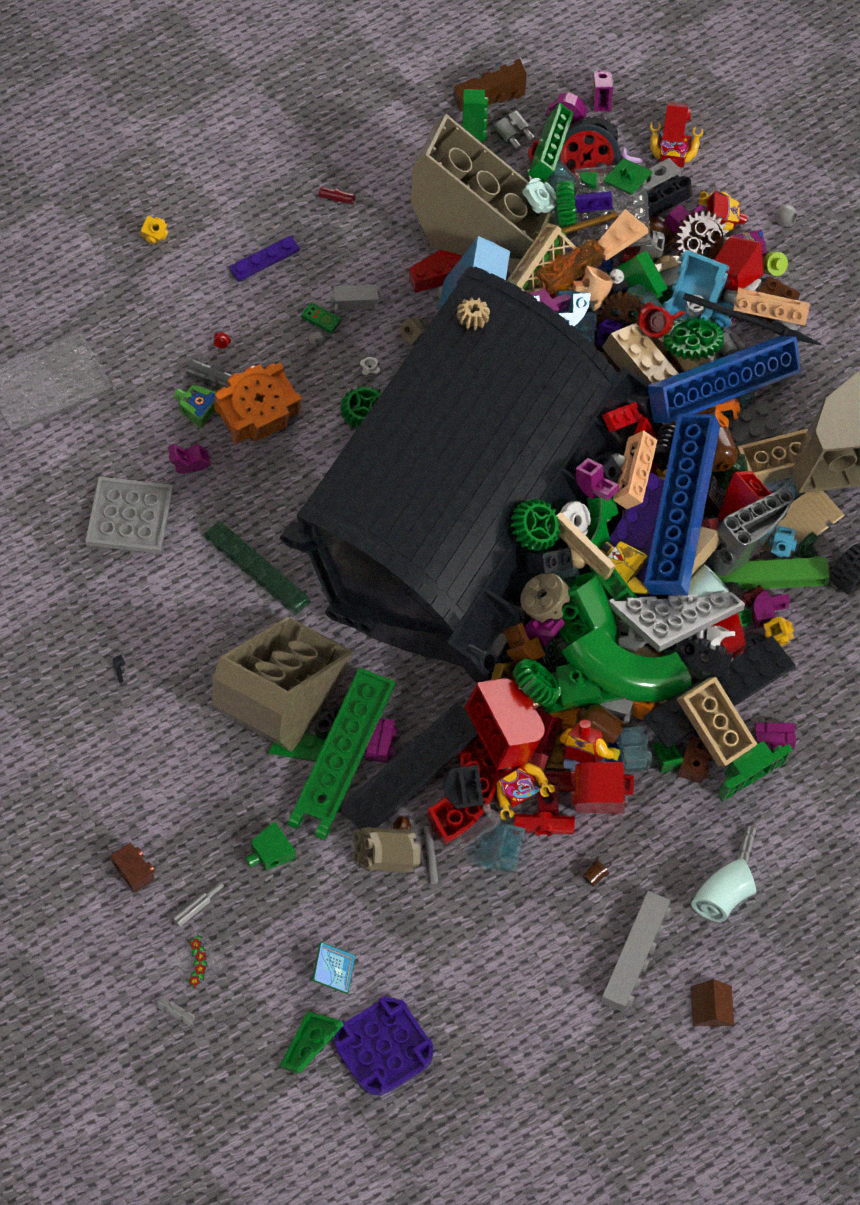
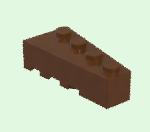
M520 58L514 60L515 64L510 66L505 64L500 66V70L490 73L489 71L484 73L479 79L472 78L454 86V99L460 112L463 111L464 89L485 90V97H488V106L497 102L503 103L512 98L518 99L525 95L527 73Z

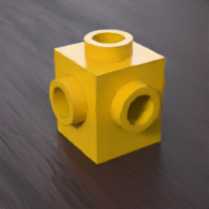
M147 216L139 236L145 238L150 244H159L161 240L165 241L169 232L166 230L167 224L161 218Z
M782 617L773 618L770 622L763 624L766 630V638L773 635L780 646L788 644L789 640L794 638L792 623Z

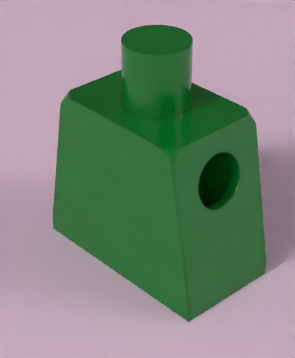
M273 822L251 841L253 853L246 856L245 860L250 868L261 862L265 870H269L296 858V851L277 823Z

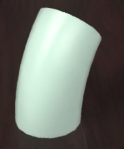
M704 564L691 577L688 595L697 594L698 597H706L710 593L722 594L728 593L729 590L720 578Z
M740 858L727 864L702 885L691 903L693 909L699 915L711 921L723 922L740 902L756 894L755 882L746 861Z

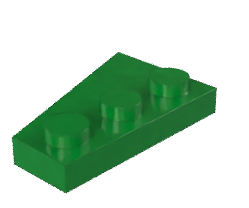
M306 732L292 752L274 743L268 754L316 762L325 741Z
M307 1011L280 1066L284 1070L300 1074L344 1025L343 1022Z

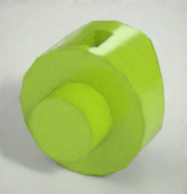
M769 252L762 259L763 272L768 275L780 276L788 267L787 257L781 252Z

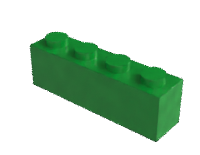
M464 89L462 127L483 144V141H486L488 97H485V90Z

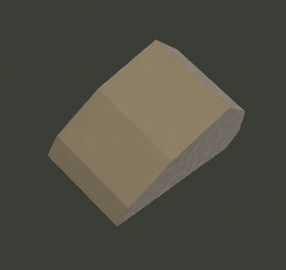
M447 114L433 126L413 165L411 204L431 248L463 256L475 239L480 236L509 250V258H523L548 222L553 211L552 209L547 213H536L522 193L528 181Z
M860 370L826 397L801 441L791 473L798 493L860 486Z
M286 617L220 657L213 675L212 705L225 717L292 752L336 690L348 669L354 651L298 621Z

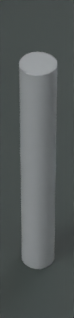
M425 826L424 836L430 883L438 884L431 826Z

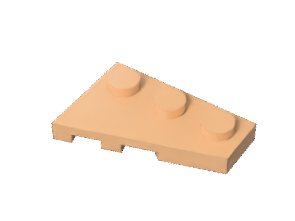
M625 209L595 244V251L605 260H608L646 235L648 227Z

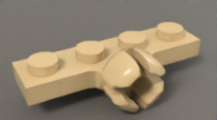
M562 513L556 515L559 516L557 519L558 523H561V526L558 527L561 531L559 536L571 548L573 568L581 569L584 565L588 564L604 580L609 578L616 566L611 559L603 554Z

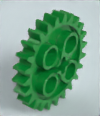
M697 316L694 319L687 317V320L680 318V322L674 321L671 331L664 335L666 350H671V355L676 354V358L683 356V360L687 359V357L691 361L694 358L700 361L701 357L708 359V355L714 356V352L718 353L719 348H722V343H724L721 326H717L716 322L711 323V319L704 321V317L699 320Z

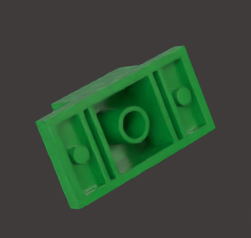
M571 664L556 667L557 672L551 673L559 683L561 695L554 704L545 707V712L553 714L587 707L591 704L622 700L624 697L614 696L603 691L602 687L596 683L589 682L588 678L580 670L575 669Z
M762 741L732 761L724 773L727 778L720 787L721 790L718 794L722 802L786 763L793 751L789 744L784 747L780 745L771 752L765 742Z

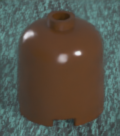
M726 426L720 427L712 467V472L716 473L731 469L738 459L736 445L730 430Z
M591 704L587 708L582 707L576 714L578 717L576 723H580L582 720L590 721L591 728L602 732L606 745L609 742L612 744L623 731L621 726L626 724L600 704Z

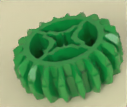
M572 181L557 182L559 227L563 228L577 223L575 188Z
M365 384L364 388H360L358 385L357 390L351 388L350 393L346 392L345 398H342L340 405L341 416L344 418L345 424L349 423L350 428L356 426L357 430L382 394L380 388L374 390V386L367 388ZM356 402L357 406L351 410V406Z
M538 498L528 499L524 503L519 504L518 508L513 511L515 515L511 517L514 523L510 526L515 529L512 534L517 535L516 541H522L521 547L527 546V550H534V552L544 551L553 546L554 542L559 539L557 535L561 533L558 529L561 523L557 521L559 516L555 515L556 509L551 510V504H545V500L539 501Z
M526 658L515 666L513 678L528 698L544 707L550 706L557 701L561 695V688L555 677L552 676L546 667H543L539 662L537 663L536 660Z

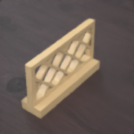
M546 223L506 282L509 281L520 287L522 291L528 293L545 288L548 294H550L580 250L561 232L562 229L558 225ZM558 236L560 238V245L554 246V240ZM569 247L572 252L568 257H565V248ZM560 249V258L554 259V250ZM550 251V260L544 261L545 253ZM555 262H560L561 268L555 272ZM544 264H550V273L544 274ZM536 266H539L540 275L534 276V269ZM550 276V284L545 286L544 277ZM540 278V288L534 289V279ZM529 280V290H524L522 287Z

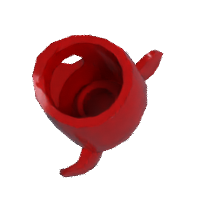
M648 302L642 306L638 320L641 330L648 337L661 338L671 331L674 320L683 316L685 311L682 310L675 314H670L665 308Z

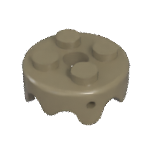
M539 574L533 577L523 588L520 598L521 606L531 619L534 618L539 622H545V620L550 618L560 619L563 616V604L570 601L568 594L570 588L556 574ZM547 592L546 596L540 599L541 594Z

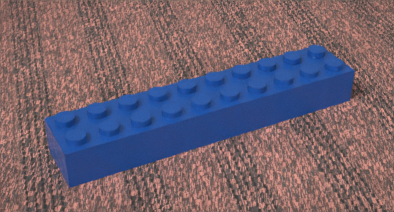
M778 336L648 385L653 422L670 424L677 421L678 414L698 413L800 373L801 366L797 338L794 336Z
M678 414L644 581V585L651 595L688 596L720 431V424L715 414Z

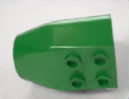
M589 572L565 580L564 582L570 588L568 590L570 601L562 606L563 616L561 618L564 625L559 631L568 645L599 627L603 629L612 641L619 645L615 613L608 603L609 598L596 572Z

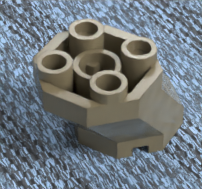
M361 828L359 832L354 833L355 852L353 858L355 863H359L360 867L367 871L409 873L414 872V867L420 864L419 843L415 844L413 840L416 838L415 833L408 829Z

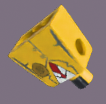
M621 541L616 547L606 542L600 549L616 565L615 569L626 583L636 577L649 560L646 554Z

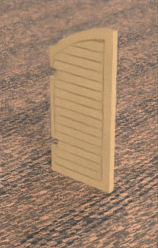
M823 490L806 492L792 502L787 511V516L778 525L795 529L794 540H797L796 545L802 548L828 528L825 523L829 521L833 525L845 515ZM777 527L772 532L773 535H775ZM771 535L762 546V549L769 552L772 549V546L769 545Z

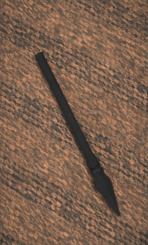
M688 293L684 294L683 300L771 330L776 334H782V336H794L797 338V341L821 345L818 341L797 330L788 329L787 326L773 324Z

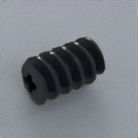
M663 425L657 431L655 437L657 444L653 461L659 465H668L675 431L674 425Z

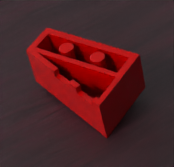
M667 103L662 140L683 143L686 121L690 122L691 109L688 108V104Z
M439 250L410 267L409 280L414 293L443 286L444 279L461 259V255Z

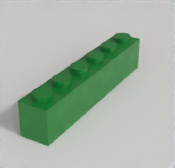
M561 103L547 116L528 172L532 179L539 178L542 183L555 171L573 116V112Z

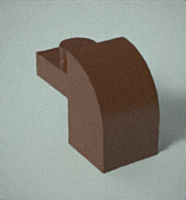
M523 623L503 630L510 649L506 650L507 654L515 663L518 664L524 658L536 660L545 655L539 638L536 637L529 640Z

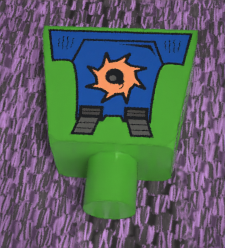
M192 385L187 392L180 388L175 392L174 398L179 400V411L198 427L202 428L215 412L214 399L216 392L197 385Z

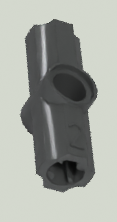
M196 360L190 361L186 371V375L201 380L206 386L210 385L214 389L227 388L228 379L232 376L218 365L208 366Z

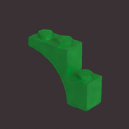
M614 495L608 501L598 496H595L593 499L587 498L591 521L585 536L599 550L606 542H611L606 522L618 514L616 502L613 500Z

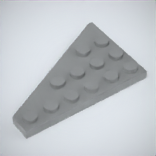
M732 592L722 594L710 593L706 597H698L697 594H691L688 596H668V599H656V596L627 598L626 601L610 599L608 602L611 609L658 652L744 610L745 603Z

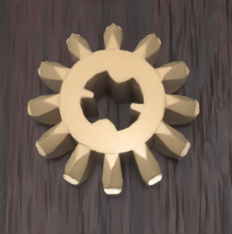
M471 297L469 301L464 299L462 304H459L457 319L460 320V325H466L467 330L470 326L474 330L477 329V326L483 328L484 323L489 321L488 315L490 310L486 302H481L480 298L473 300Z

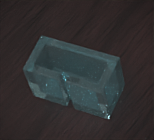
M642 726L623 728L616 741L618 749L621 751L620 758L621 762L624 763V771L647 770L649 763L652 762L651 751L647 749V734H644Z

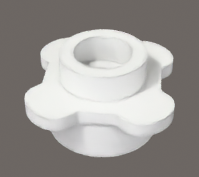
M373 357L361 360L362 374H378L380 372V368L377 366L378 360Z

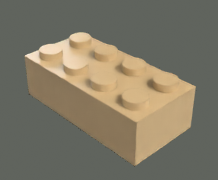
M637 323L611 333L602 347L620 369L626 367L649 385L679 374Z
M808 429L738 446V459L736 462L740 471H753L763 484L791 478L801 441Z
M716 677L706 679L677 698V701L718 766L728 765L758 745Z

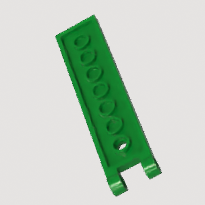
M359 667L289 818L288 826L298 829L304 814L321 820L315 837L326 840L331 825L396 685L395 681ZM324 796L325 801L319 802L318 797Z

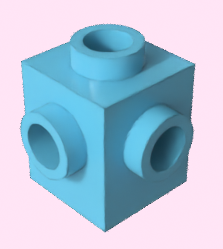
M777 525L775 535L771 534L769 545L772 546L771 553L778 557H789L791 551L795 552L797 540H794L796 530Z

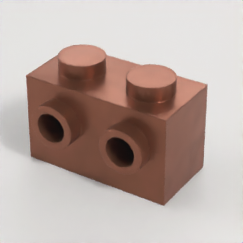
M690 736L678 777L700 784L702 778H707L710 769V767H707L708 761L713 760L701 738Z
M130 842L110 855L112 864L133 893L138 892L155 881L153 875L155 870L150 862L146 863L144 861V855L138 846L135 848Z

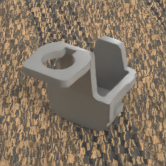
M653 231L652 236L644 235L641 237L639 253L647 251L652 261L654 258H660L664 249V234Z
M616 615L618 631L628 633V636L619 637V646L630 649V652H637L638 648H642L648 642Z

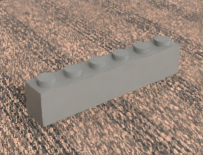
M650 891L647 892L603 994L602 1004L623 1013L626 1007H631L634 996H632L633 990H638L642 978H639L641 971L646 972L650 962L647 960L649 953L653 955L657 943L654 942L656 936L660 937L663 932L664 925H661L663 919L668 920L672 908L669 907V899Z

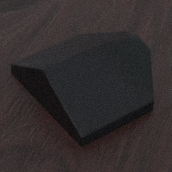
M478 765L452 768L443 783L445 796L457 809L484 805Z

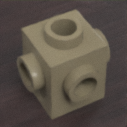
M409 317L399 329V332L403 335L402 338L411 346H415L427 329L426 322L421 318Z

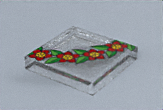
M199 934L167 960L170 966L194 991L226 965L223 959Z

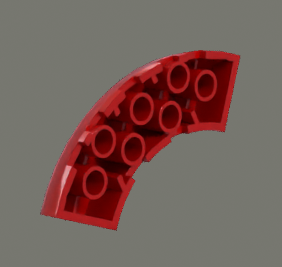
M480 736L458 755L460 767L478 765L484 805L457 809L445 796L440 802L428 808L427 818L437 837L444 845L459 838L479 820L489 806L497 788L500 770L496 769Z

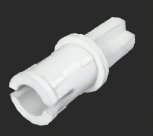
M615 269L610 273L613 284H619L624 279V274L619 269Z

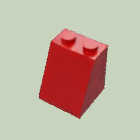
M731 236L714 259L729 266V270L726 271L728 276L723 289L738 292V288L744 289L763 276L761 242Z
M753 471L735 472L731 478L718 518L722 523L728 515L772 493Z
M738 613L714 624L715 626H722L729 631L735 632V636L725 637L720 643L721 646L728 648V652L733 653V660L743 654L746 641Z

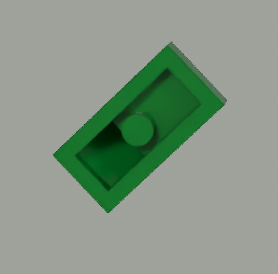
M661 742L652 744L653 752L659 760L660 773L680 768L683 758L675 745L666 749Z

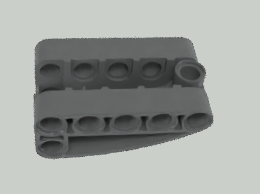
M780 489L725 517L717 530L722 538V542L706 560L718 575L727 576L738 570L762 548L780 521L787 516V511L794 500V495L790 490Z

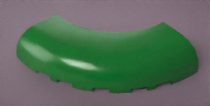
M601 627L584 635L561 651L575 669L580 670L588 678L589 682L596 683L602 687L603 691L611 695H619L629 701H651V703H657L658 701L670 700L692 686L690 673L677 652L663 657L636 655L617 645Z

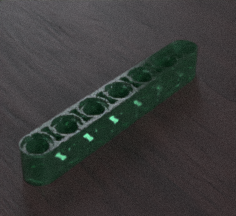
M217 521L204 533L205 538L213 542V546L220 552L223 551L227 554V558L234 564L237 563L240 566L239 568L247 575L250 574L256 583L261 587L264 586L271 596L278 598L285 608L294 612L295 616L310 604V599L303 591L221 521Z

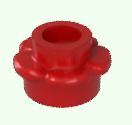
M225 332L214 335V345L217 348L225 349L231 343V338Z

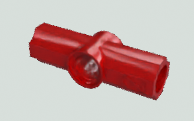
M538 812L535 815L514 814V832L535 833L537 836L543 834L547 835V837L553 834L574 835V816H554L550 812Z

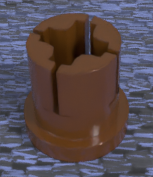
M598 860L593 861V865L582 875L592 887L603 877L609 875L608 870Z

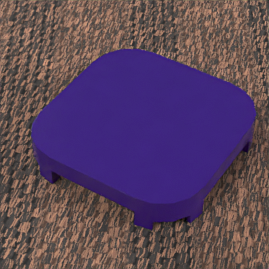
M386 996L379 998V1002L346 1022L343 1020L344 1025L335 1034L334 1038L337 1053L359 1086L371 1095L389 1093L424 1071L433 1059V1043L431 1039L424 1033L402 999L387 998Z

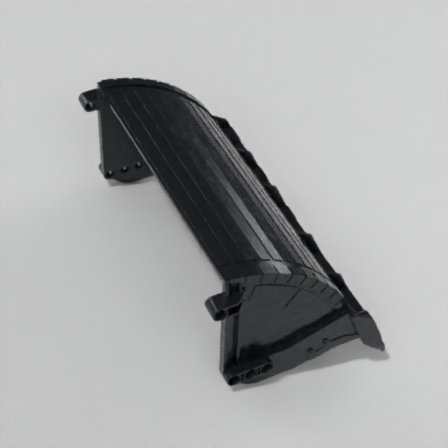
M469 266L461 275L455 289L312 495L296 515L298 522L291 521L281 534L280 540L290 548L308 553L329 602L325 614L331 620L352 627L375 640L404 651L463 667L476 683L491 681L495 664L513 661L506 651L510 649L503 630L523 623L525 628L531 620L521 606V593L525 585L533 577L542 574L528 572L527 553L534 552V550H527V546L521 547L522 541H516L517 535L512 534L515 531L514 527L510 526L514 523L511 519L515 515L513 511L524 501L537 498L539 501L545 500V504H551L550 509H556L555 515H558L562 508L572 501L580 502L588 508V496L584 494L577 483L576 468L587 458L594 461L597 456H612L616 453L624 456L628 438L635 435L634 432L639 423L637 422L610 433L602 415L636 402L639 414L647 417L655 435L662 426V423L653 422L648 392L649 384L626 367H622L620 372H616L613 366L607 363L608 360L603 354L596 350V347L586 337H583L579 330L572 324L569 325L565 318L553 312V309L542 301L539 302L533 295L522 291L520 287L509 281L506 282L505 279L493 273L489 274L486 270L476 266ZM471 297L473 300L480 298L481 302H486L490 310L488 315L489 321L484 323L483 328L477 326L476 330L471 326L467 330L466 325H460V320L457 319L459 304H462L464 299L469 301ZM632 446L630 455L634 456V453H632V450L635 449L634 446ZM617 502L618 514L606 522L607 528L617 527L622 518V508ZM557 535L559 539L549 548L568 547V545ZM587 564L581 569L570 567L550 573L558 575L565 581L589 573L590 568ZM547 592L542 593L541 597L543 598Z

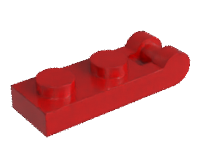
M636 402L602 415L610 433L640 421V418L643 416L639 414Z

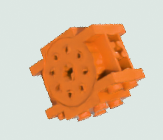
M281 362L270 364L265 370L259 364L248 367L241 374L235 373L229 377L227 388H220L215 393L214 410L217 414H220L232 434L231 439L234 444L250 437L256 442L287 427L288 419L300 413L302 398L299 393L296 394L285 376L284 367Z

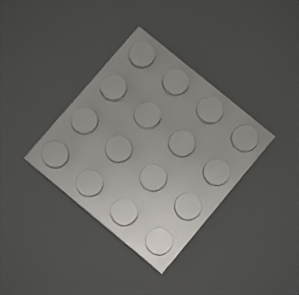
M99 477L85 541L86 545L161 554L173 494V485Z

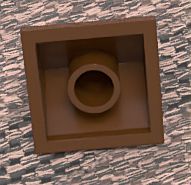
M715 979L691 986L693 1026H734L732 986Z

